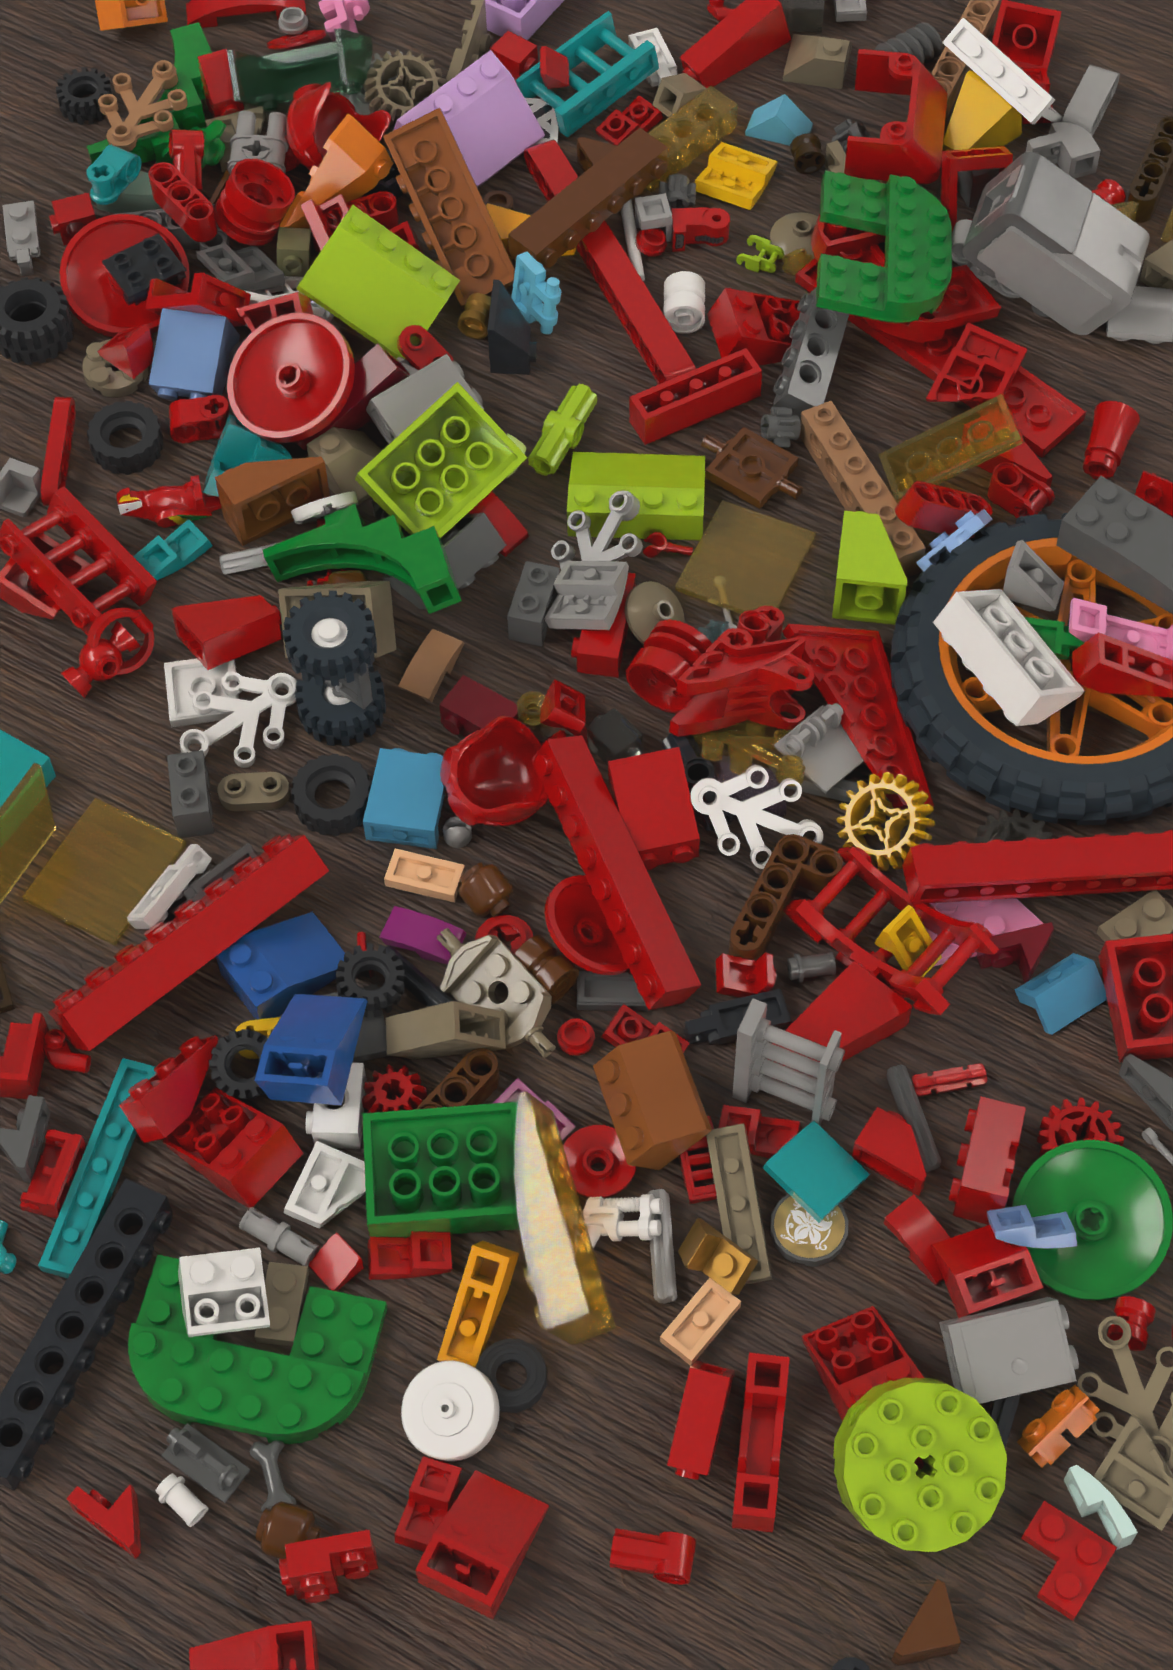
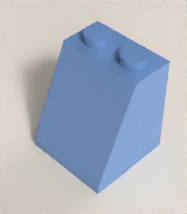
M162 308L149 385L158 393V397L168 400H177L178 396L189 397V399L210 395L222 396L231 365L229 353L233 346L239 342V333L225 316Z

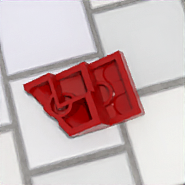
M967 323L956 347H953L942 371H939L926 397V401H1000L1021 366L1028 349Z

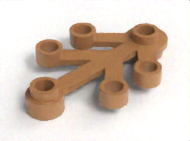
M161 60L154 65L152 69L153 79L138 101L132 91L133 86L130 75L119 73L113 77L114 90L120 94L129 115L123 122L117 112L119 109L117 98L113 94H104L98 99L100 111L106 115L111 126L106 134L109 145L112 144L126 151H131L135 148L139 137L159 131L166 132L173 128V117L169 111H179L187 107L186 93L181 89H175L169 92L168 99L153 103L162 89L173 88L178 82L176 68L171 62ZM154 116V121L138 125L141 120Z

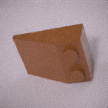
M322 457L247 462L228 469L215 477L223 517L242 546L293 522L294 518L291 514L293 509L330 496L325 461Z

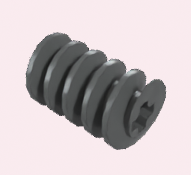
M922 22L915 27L907 29L906 32L899 33L896 37L878 44L875 50L909 53L924 64V61L931 62L934 57H940L944 47L940 35L935 28L928 23Z

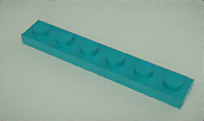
M122 1058L38 1264L42 1272L68 1278L101 1222L137 1134L119 1105L130 1096L128 1090L141 1080H149L156 1074L154 1071L156 1066Z

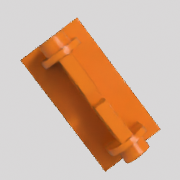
M1073 1385L1069 1390L1060 1392L1054 1398L1051 1408L1040 1419L1031 1421L1025 1427L1022 1437L1017 1443L1041 1468L1047 1463L1052 1465L1071 1445L1061 1434L1068 1429L1077 1439L1097 1420L1095 1415L1100 1409L1076 1385Z

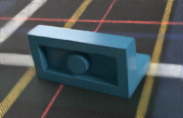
M1072 953L1015 989L1020 1003L1036 1009L1044 1031L1048 1034H1054L1107 1000L1105 987L1094 960L1076 953Z

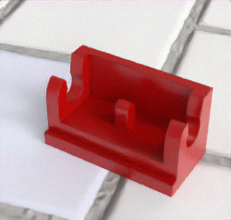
M47 1130L44 1143L45 1148L27 1192H23L21 1195L20 1208L23 1211L57 1219L86 1149V1143L82 1135Z

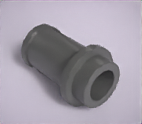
M833 952L800 956L799 953H795L793 958L787 959V970L790 980H797L798 983H803L805 978L836 975V963Z

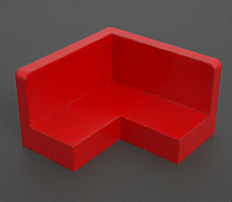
M34 1013L32 1024L10 1022L4 1054L0 1056V1097L28 1099L29 1095L37 1096L45 1059L43 1051L44 1035L49 1031L42 1013Z

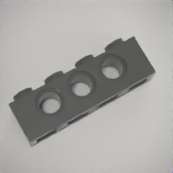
M817 287L810 293H805L798 304L797 310L800 311L799 319L794 323L790 331L789 337L792 338L791 346L786 350L781 362L784 370L777 379L773 392L776 393L773 407L792 408V415H798L800 420L802 411L823 404L849 317L847 313L816 307Z

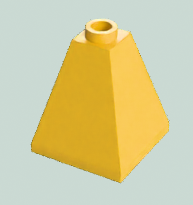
M969 70L965 75L943 139L942 151L1004 146L1022 134V114L980 76Z

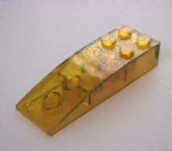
M527 1091L522 1092L518 1096L515 1127L514 1181L517 1218L524 1257L528 1267L524 1269V1277L529 1289L532 1292L534 1291L538 1305L534 1307V1313L539 1326L556 1337L574 1345L616 1329L554 1112Z

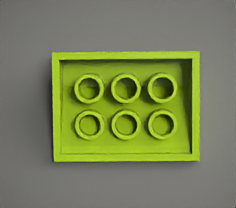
M352 205L296 289L305 296L310 297L315 303L371 342L379 344L391 355L398 358L403 357L397 347V340L402 330L410 325H419L428 330L460 280L359 208ZM416 336L410 337V343L417 346L420 339Z
M456 382L360 470L355 480L390 516L395 515L398 523L411 535L435 526L441 539L528 457L469 393Z
M573 452L568 486L567 520L573 511L580 510L591 519V526L589 528L591 537H597L611 512L609 508L610 497L615 492L625 490L639 500L640 509L632 520L621 521L613 538H621L627 533H632L639 539H646L650 534L660 532L666 539L703 541L706 456ZM582 518L577 521L576 526L581 524ZM567 523L568 536H576V532Z

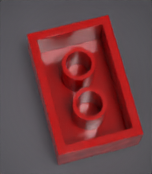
M1173 933L1105 941L1099 954V962L1119 1063H1123L1124 1057L1129 1054L1141 1060L1173 1057Z

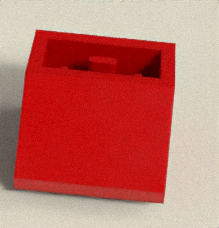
M991 1225L931 1245L958 1318L1005 1306L1033 1296L1043 1289L1028 1248L996 1239Z

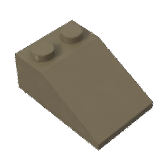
M361 581L278 589L282 631L285 630V617L290 618L289 610L293 606L300 609V600L304 597L312 601L314 600L313 593L321 592L322 597H329V591H337L338 597L342 598L344 592L352 595L353 603L359 598L364 602V608H369L372 613L377 639V653H374V657H380L397 650L390 581ZM284 643L285 658H287V653H286V648H285V643Z

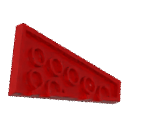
M788 623L782 631L786 639L800 636L806 637L802 660L812 667L814 671L813 681L826 702L831 705L837 703L842 707L844 713L841 716L840 724L871 773L878 775L880 779L885 772L893 774L894 779L899 774L907 777V783L914 781L919 784L918 792L923 791L927 793L928 799L924 804L934 807L910 728L905 725L897 706L898 698L895 689L892 687L891 669L879 631ZM886 794L894 809H908L907 803L899 794Z

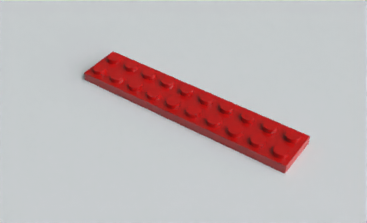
M816 258L799 270L795 277V282L808 292L813 291L817 287L818 261ZM849 314L848 317L850 322L933 381H935L939 371H942L953 347H956L965 329L964 326L947 329L941 340L927 341L919 344L912 340L895 337L878 328H872L866 324L865 319L861 316ZM1022 366L1019 367L1000 401H963L979 414L997 407L1030 449L1041 458L1085 420L1086 411Z

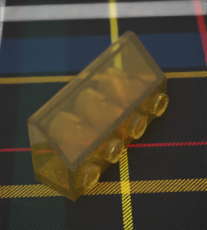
M1000 394L878 455L898 504L916 481L938 485L1025 441L1005 398Z

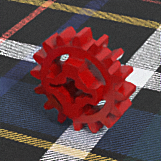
M1082 1097L1079 1098L1077 1106H1072L1068 1099H1064L1061 1110L1053 1105L1049 1110V1117L1042 1118L1040 1124L1042 1130L1039 1131L1037 1142L1044 1145H1042L1039 1154L1042 1156L1046 1152L1058 1147V1145L1077 1141V1138L1081 1136L1083 1131L1086 1132L1084 1140L1107 1141L1122 1146L1124 1137L1117 1135L1121 1124L1120 1122L1110 1123L1113 1112L1111 1110H1107L1104 1113L1099 1112L1098 1101H1095L1091 1107H1087Z

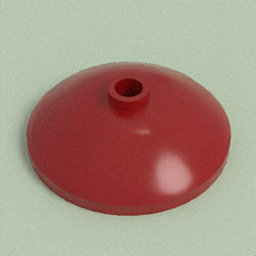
M586 875L571 876L559 882L551 890L545 903L546 925L550 936L559 950L574 964L596 974L617 975L628 971V965L623 960L621 950L612 931L608 928L607 920L592 893V888Z

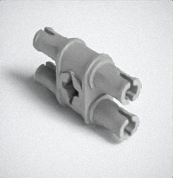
M240 111L238 113L236 134L230 139L231 156L227 162L229 174L236 163L244 159H260L273 164L286 173L284 165L285 153L289 148V144L285 139L286 115L280 112L270 113L267 135H254L256 115L251 111Z

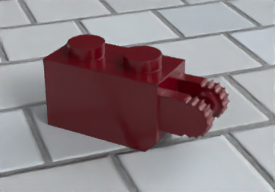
M465 675L459 679L439 704L441 724L455 735L461 734L467 737L499 716H509L519 721L516 703Z

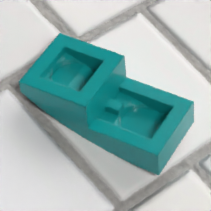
M188 519L165 540L158 535L133 557L156 580H159L185 567L204 554L213 545Z

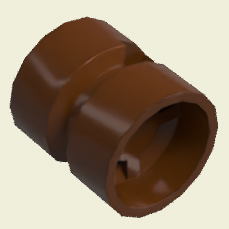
M541 935L528 939L514 954L552 996L551 1005L558 1002L568 993L579 976V970L563 955L557 956V950Z

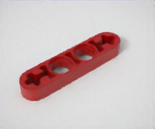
M55 397L41 480V499L44 506H49L56 490L63 486L66 487L76 419L73 397Z

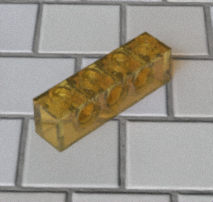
M709 86L650 131L648 134L668 147V167L662 177L654 179L645 188L653 192L659 187L660 181L666 182L669 175L676 174L682 168L688 167L704 151H709L717 141L725 135L731 134L737 127L738 104L714 87Z

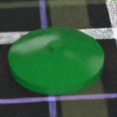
M1073 1141L1046 1152L1024 1174L1012 1207L1026 1205L1031 1217L1067 1212L1076 1232L1077 1246L1066 1248H1027L1041 1282L1056 1292L1075 1299L1107 1300L1122 1296L1138 1288L1161 1265L1172 1237V1207L1165 1186L1157 1173L1145 1160L1134 1152L1107 1141Z

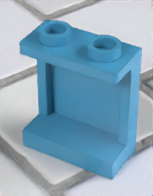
M380 748L363 818L366 840L437 849L439 840L438 823L446 787L442 784L440 777L442 755L438 753H413L401 748H393L391 750Z

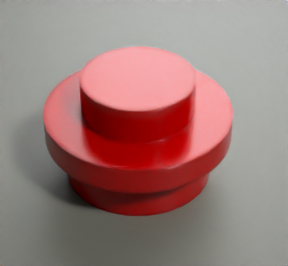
M660 228L641 230L636 236L635 245L640 252L647 256H659L663 254L667 246L665 233Z
M570 1019L562 1024L558 1030V1045L569 1055H583L591 1050L594 1045V1030L589 1023L582 1019Z

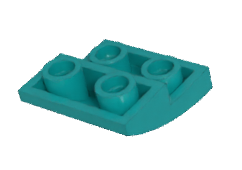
M812 1121L795 1135L763 1167L818 1223L841 1202H844L870 1176L815 1121Z

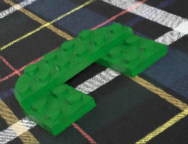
M825 170L821 182L820 221L885 235V267L821 253L817 268L816 307L895 323L916 321L919 319L920 314L927 311L932 314L941 304L952 274V226L947 209L934 195L908 176L899 177L890 174L887 184L872 179L866 180L840 172L835 173Z
M157 1255L136 1323H131L128 1339V1354L132 1371L140 1388L157 1410L170 1419L182 1424L188 1423L191 1425V1422L266 1437L268 1443L279 1440L284 1444L302 1443L318 1438L319 1433L329 1429L337 1422L340 1425L353 1412L368 1382L388 1308L387 1302L309 1286L290 1356L217 1341L218 1334L188 1337L181 1303L178 1277L179 1259Z

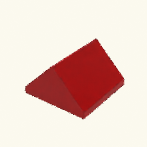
M1002 0L992 43L1020 68L1045 67L1046 72H1048L1057 42L1062 11Z

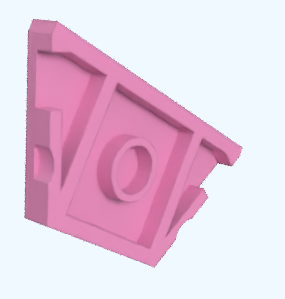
M1017 898L930 903L936 911L957 920L983 925L990 931L992 936L1044 924ZM925 928L933 941L938 935ZM951 943L941 954L942 958L934 966L944 964L959 945ZM974 952L971 957H975L977 952Z

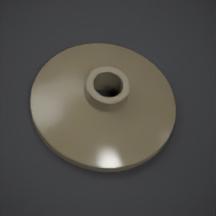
M798 212L781 217L772 226L770 232L771 244L780 247L784 251L783 258L789 261L801 263L812 261L815 256L812 251L811 237L819 216Z
M648 581L635 586L629 592L625 603V616L630 630L641 643L644 644L654 626L661 620L671 619L685 623L683 609L678 598L666 586L658 582Z

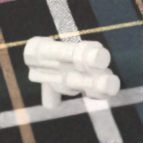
M642 1194L639 1198L617 1197L604 1199L601 1196L589 1197L580 1223L586 1230L575 1251L588 1258L601 1235H608L613 1242L621 1241L622 1237L639 1236L640 1240L647 1241L652 1240L654 1236H660L662 1231L661 1221L654 1220L655 1214H662L663 1212L662 1199L654 1198L653 1194ZM623 1212H640L639 1220L623 1221Z

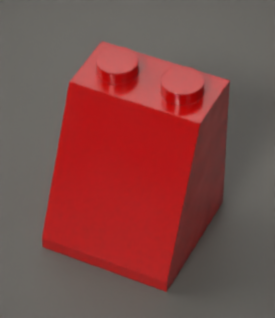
M675 747L608 761V790L647 871L657 867V865L672 862L685 863L695 857H699L700 837L680 748Z

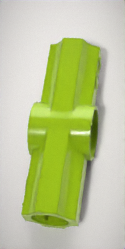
M580 383L577 386H571L557 411L552 410L547 415L542 428V436L528 457L529 465L537 473L544 476L554 474L569 448L575 449L579 444L584 431V423L597 403V395L591 391L590 387Z

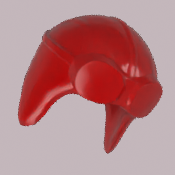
M326 82L323 85L316 83L308 84L294 92L293 101L289 106L287 115V141L298 161L311 170L313 165L319 167L327 153V150L323 148L327 139L347 114L353 116L380 142L390 125V113L385 110H379L369 115H360L346 97L330 92L331 82Z
M499 716L480 730L465 737L457 745L447 748L444 752L440 768L441 782L446 787L448 802L452 811L467 825H514L532 816L548 801V794L531 760L542 745L531 730L520 721L509 716Z

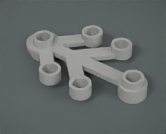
M622 490L615 492L610 497L609 508L611 512L594 544L589 529L591 526L590 517L580 510L573 511L569 515L567 523L576 532L582 561H618L627 556L635 557L641 552L643 543L641 539L632 533L623 535L619 545L607 549L621 521L632 520L639 512L640 502L633 494ZM582 518L581 524L576 526L577 521ZM563 540L556 542L551 550L552 557L559 561L561 570L566 561H573L575 556L574 547ZM634 541L632 548L627 550L629 543ZM566 548L565 554L560 556L561 551Z

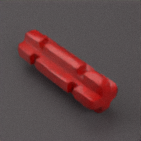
M978 1063L967 1065L966 1070H963L961 1066L933 1071L932 1076H928L927 1073L916 1074L912 1076V1084L917 1097L932 1095L931 1091L936 1090V1094L967 1089L968 1084H971V1087L984 1086L987 1084V1072L984 1065Z

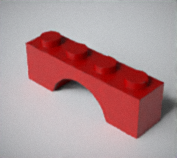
M749 1352L731 1528L773 1533L790 1357Z

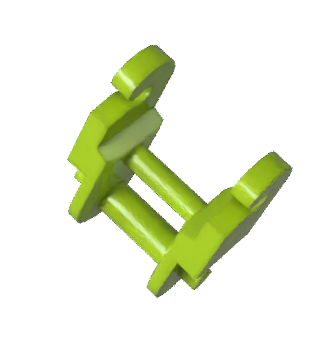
M750 235L747 239V244L752 246L755 242L756 250L761 252L758 256L741 253L736 258L737 264L741 265L745 261L746 269L757 273L760 270L774 273L777 268L775 261L784 257V251L780 247L772 245L771 240ZM766 255V256H769L770 258H769V260H768V259L763 258V256Z

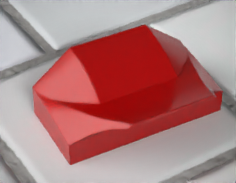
M554 679L547 690L540 708V723L550 727L565 728L575 736L583 735L588 746L587 729L585 727V695Z

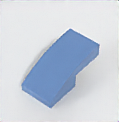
M1026 1205L987 1211V1218L996 1239L1032 1248H1066L1077 1246L1076 1232L1067 1212L1031 1217Z

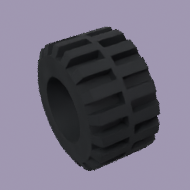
M23 277L21 281H9L6 287L0 286V351L3 357L6 359L11 357L12 362L18 364L21 361H24L25 365H32L35 361H39L40 364L46 362L45 359L56 358L59 351L64 352L68 348L67 342L72 341L74 325L66 296L63 295V291L59 286L55 287L54 283L49 280L43 282L42 278L35 277L33 280Z

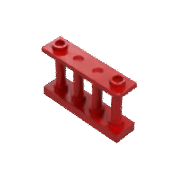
M65 486L54 492L47 510L48 514L20 530L9 518L3 521L0 529V548L2 551L10 556L70 617L72 623L86 635H88L94 621L102 615L101 612L125 597H130L139 607L149 601L157 580ZM54 526H60L71 538L45 554L30 541ZM79 549L84 550L95 561L68 578L54 565ZM106 573L118 586L90 602L77 588L100 574Z

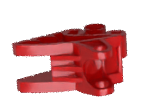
M764 605L755 610L741 613L737 628L724 631L705 653L692 664V667H689L678 679L676 692L684 696H694L671 719L669 733L677 737L702 734L727 728L745 720L784 730H793L804 721L806 714L804 708L791 695L795 691L809 689L814 680L812 667L802 660L806 637L800 636L780 640L785 617L783 612L776 607ZM798 674L804 675L806 679H798ZM785 711L797 716V718L788 719L780 713Z

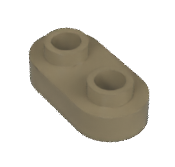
M277 772L230 774L224 777L217 787L221 805L230 811L275 810L283 807L290 798L288 780L284 775ZM269 785H276L274 789H266ZM234 787H241L237 791H230Z

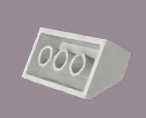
M1001 589L956 592L933 622L942 633L944 641L955 649L962 658L964 666L975 674L983 684L984 691L995 699L1003 709L1005 717L1014 723L1015 726L1038 724L1079 698L1085 692Z

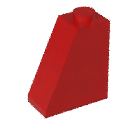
M262 595L172 608L177 637L207 670L282 639L280 625L282 624L281 613L275 605L271 606Z
M697 1360L690 1366L667 1466L676 1468V1475L699 1480L700 1474L708 1476L711 1471L736 1370Z

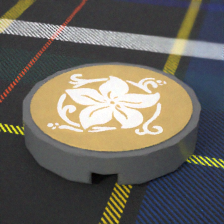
M787 1194L777 1203L771 1214L770 1236L775 1248L785 1259L793 1263L796 1261L805 1264V1266L815 1267L829 1263L841 1253L848 1237V1218L843 1206L839 1204L818 1223L795 1199Z

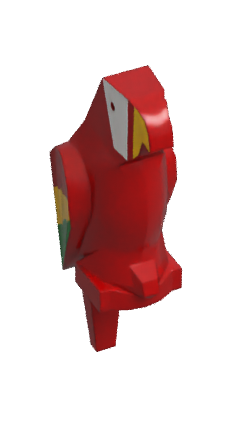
M199 475L190 476V481L181 486L165 485L146 491H130V488L127 487L116 494L120 515L148 519L156 522L162 528L183 524L188 519L194 521L212 516V511L221 509L219 497H209L202 493Z

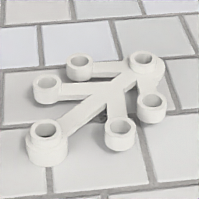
M236 672L226 673L222 678V689L225 694L236 696L242 691L261 695L252 701L212 695L206 690L195 693L193 696V708L197 713L205 715L215 710L232 714L204 732L198 729H190L184 732L180 738L181 753L192 752L188 747L191 744H198L201 746L200 750H203L204 756H206L210 745L243 725L239 745L234 750V761L241 768L252 766L255 762L253 746L259 714L272 706L270 724L263 731V742L270 749L281 747L284 743L282 727L287 706L296 702L297 680L286 673H277L268 680L242 677ZM230 680H235L239 685L235 688H230L226 683ZM279 688H285L288 693L286 695H278L275 691ZM204 698L209 700L210 703L207 706H200L197 704L198 700ZM270 733H277L280 738L276 741H271L267 736ZM241 752H248L251 754V757L247 760H242L238 755Z
M752 765L745 773L722 783L713 778L699 780L691 790V802L698 812L709 815L718 837L717 846L724 855L731 856L736 854L740 848V841L734 833L730 832L722 810L737 816L751 849L750 859L760 869H764L772 851L764 845L756 823L785 835L795 834L803 837L805 832L814 831L815 838L813 841L819 844L822 843L823 831L816 822L806 819L795 823L762 810L783 800L788 802L798 800L802 794V787L795 779H784L779 786L744 801L732 798L730 795L749 786L756 789L764 787L768 782L769 776L767 771L760 765ZM754 771H762L763 778L758 783H754L750 779ZM788 784L796 785V792L792 796L784 794V788ZM707 791L715 792V800L711 803L703 801V795ZM726 838H733L735 844L733 848L727 850L722 847L723 841ZM760 851H766L768 853L767 860L761 863L757 862L755 859L756 854Z

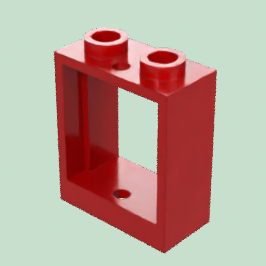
M1005 146L942 151L941 204L947 209L952 231L955 224L960 221L957 220L958 171L999 168L1000 173L1013 162V154Z

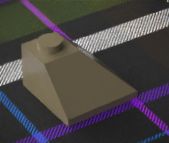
M793 34L784 69L783 81L843 89L852 42L835 38Z
M333 427L307 444L309 457H322L325 461L328 486L335 495L354 491L358 498V505L371 497L355 478L357 473L382 450L363 431Z

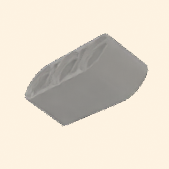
M1090 64L1061 122L1076 124L1086 129L1093 137L1114 96L1120 73Z

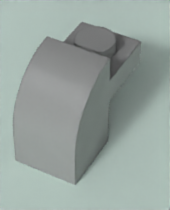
M1067 122L1052 123L1048 135L1028 140L1026 152L1038 153L1053 164L1058 163L1060 169L1074 179L1096 173L1101 151L1092 135L1086 129Z

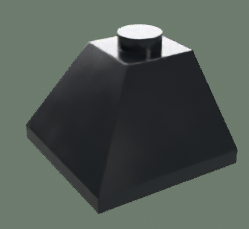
M493 280L487 330L490 373L529 375L531 362L537 361V342H532L531 328L500 280Z

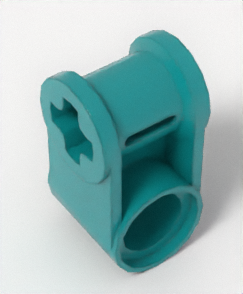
M112 144L105 147L102 154L87 169V178L92 183L90 190L92 200L100 205H108L115 202L126 187L139 175L142 165L140 156Z

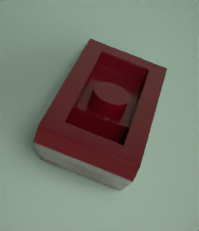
M1052 922L993 936L991 941L999 950L995 955L977 952L976 957L980 968L992 966L993 968H1003L1010 965L1013 961H1017L1024 982H1028L1049 947L1054 930Z

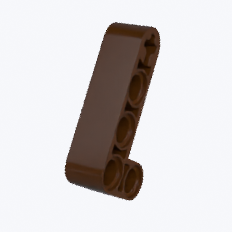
M790 834L782 837L776 844L731 929L729 955L755 961L763 955L785 914L783 912L784 908L791 902L798 887L802 886L820 893L843 868V860L840 854L829 847L800 835ZM793 855L798 857V859L791 860L786 858V856ZM827 869L830 870L832 873L825 874L821 873L819 870ZM780 884L784 887L776 889L771 887L770 885ZM765 913L769 916L766 918H759L754 914ZM749 934L753 936L752 942H748Z

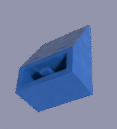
M295 994L263 1046L255 1077V1082L270 1100L342 1106L366 1009V998Z

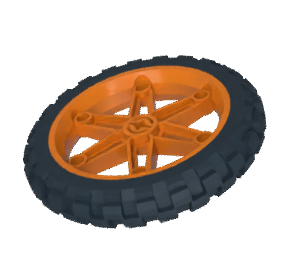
M1044 513L1021 516L1017 518L1016 524L1009 526L1006 522H998L980 529L975 533L974 538L967 539L960 546L954 548L951 553L947 550L943 551L936 565H930L913 583L912 590L905 598L898 613L891 645L890 669L892 687L895 689L898 698L897 706L905 725L914 731L917 736L916 743L933 763L938 761L947 770L946 776L969 792L975 789L986 796L985 802L1008 812L1016 808L1032 813L1030 819L1057 824L1059 818L1075 820L1077 825L1106 824L1107 819L1119 818L1123 819V821H1129L1151 815L1153 809L1165 805V807L1172 806L1173 705L1164 701L1160 697L1127 695L1144 707L1139 711L1111 694L1100 693L1081 686L1085 692L1076 700L1070 735L1060 734L1059 710L1047 718V751L1032 747L1005 734L982 715L987 712L1001 710L1002 708L993 697L984 691L983 684L977 677H971L962 682L957 663V652L944 641L942 633L933 622L956 592L1001 589L1003 591L1007 568L1016 542L1023 540L1061 580H1064L1057 621L1065 622L1064 626L1068 625L1072 598L1096 603L1095 584L1128 596L1157 616L1156 618L1138 621L1140 623L1169 629L1173 624V614L1057 546L1061 522L1067 513H1063L1061 519H1048ZM1015 605L1024 617L1042 619ZM1069 656L1068 660L1060 659L1061 663L1073 676V672L1070 671V659H1072V656ZM1088 705L1149 737L1148 740L1135 747L1114 754L1079 756Z

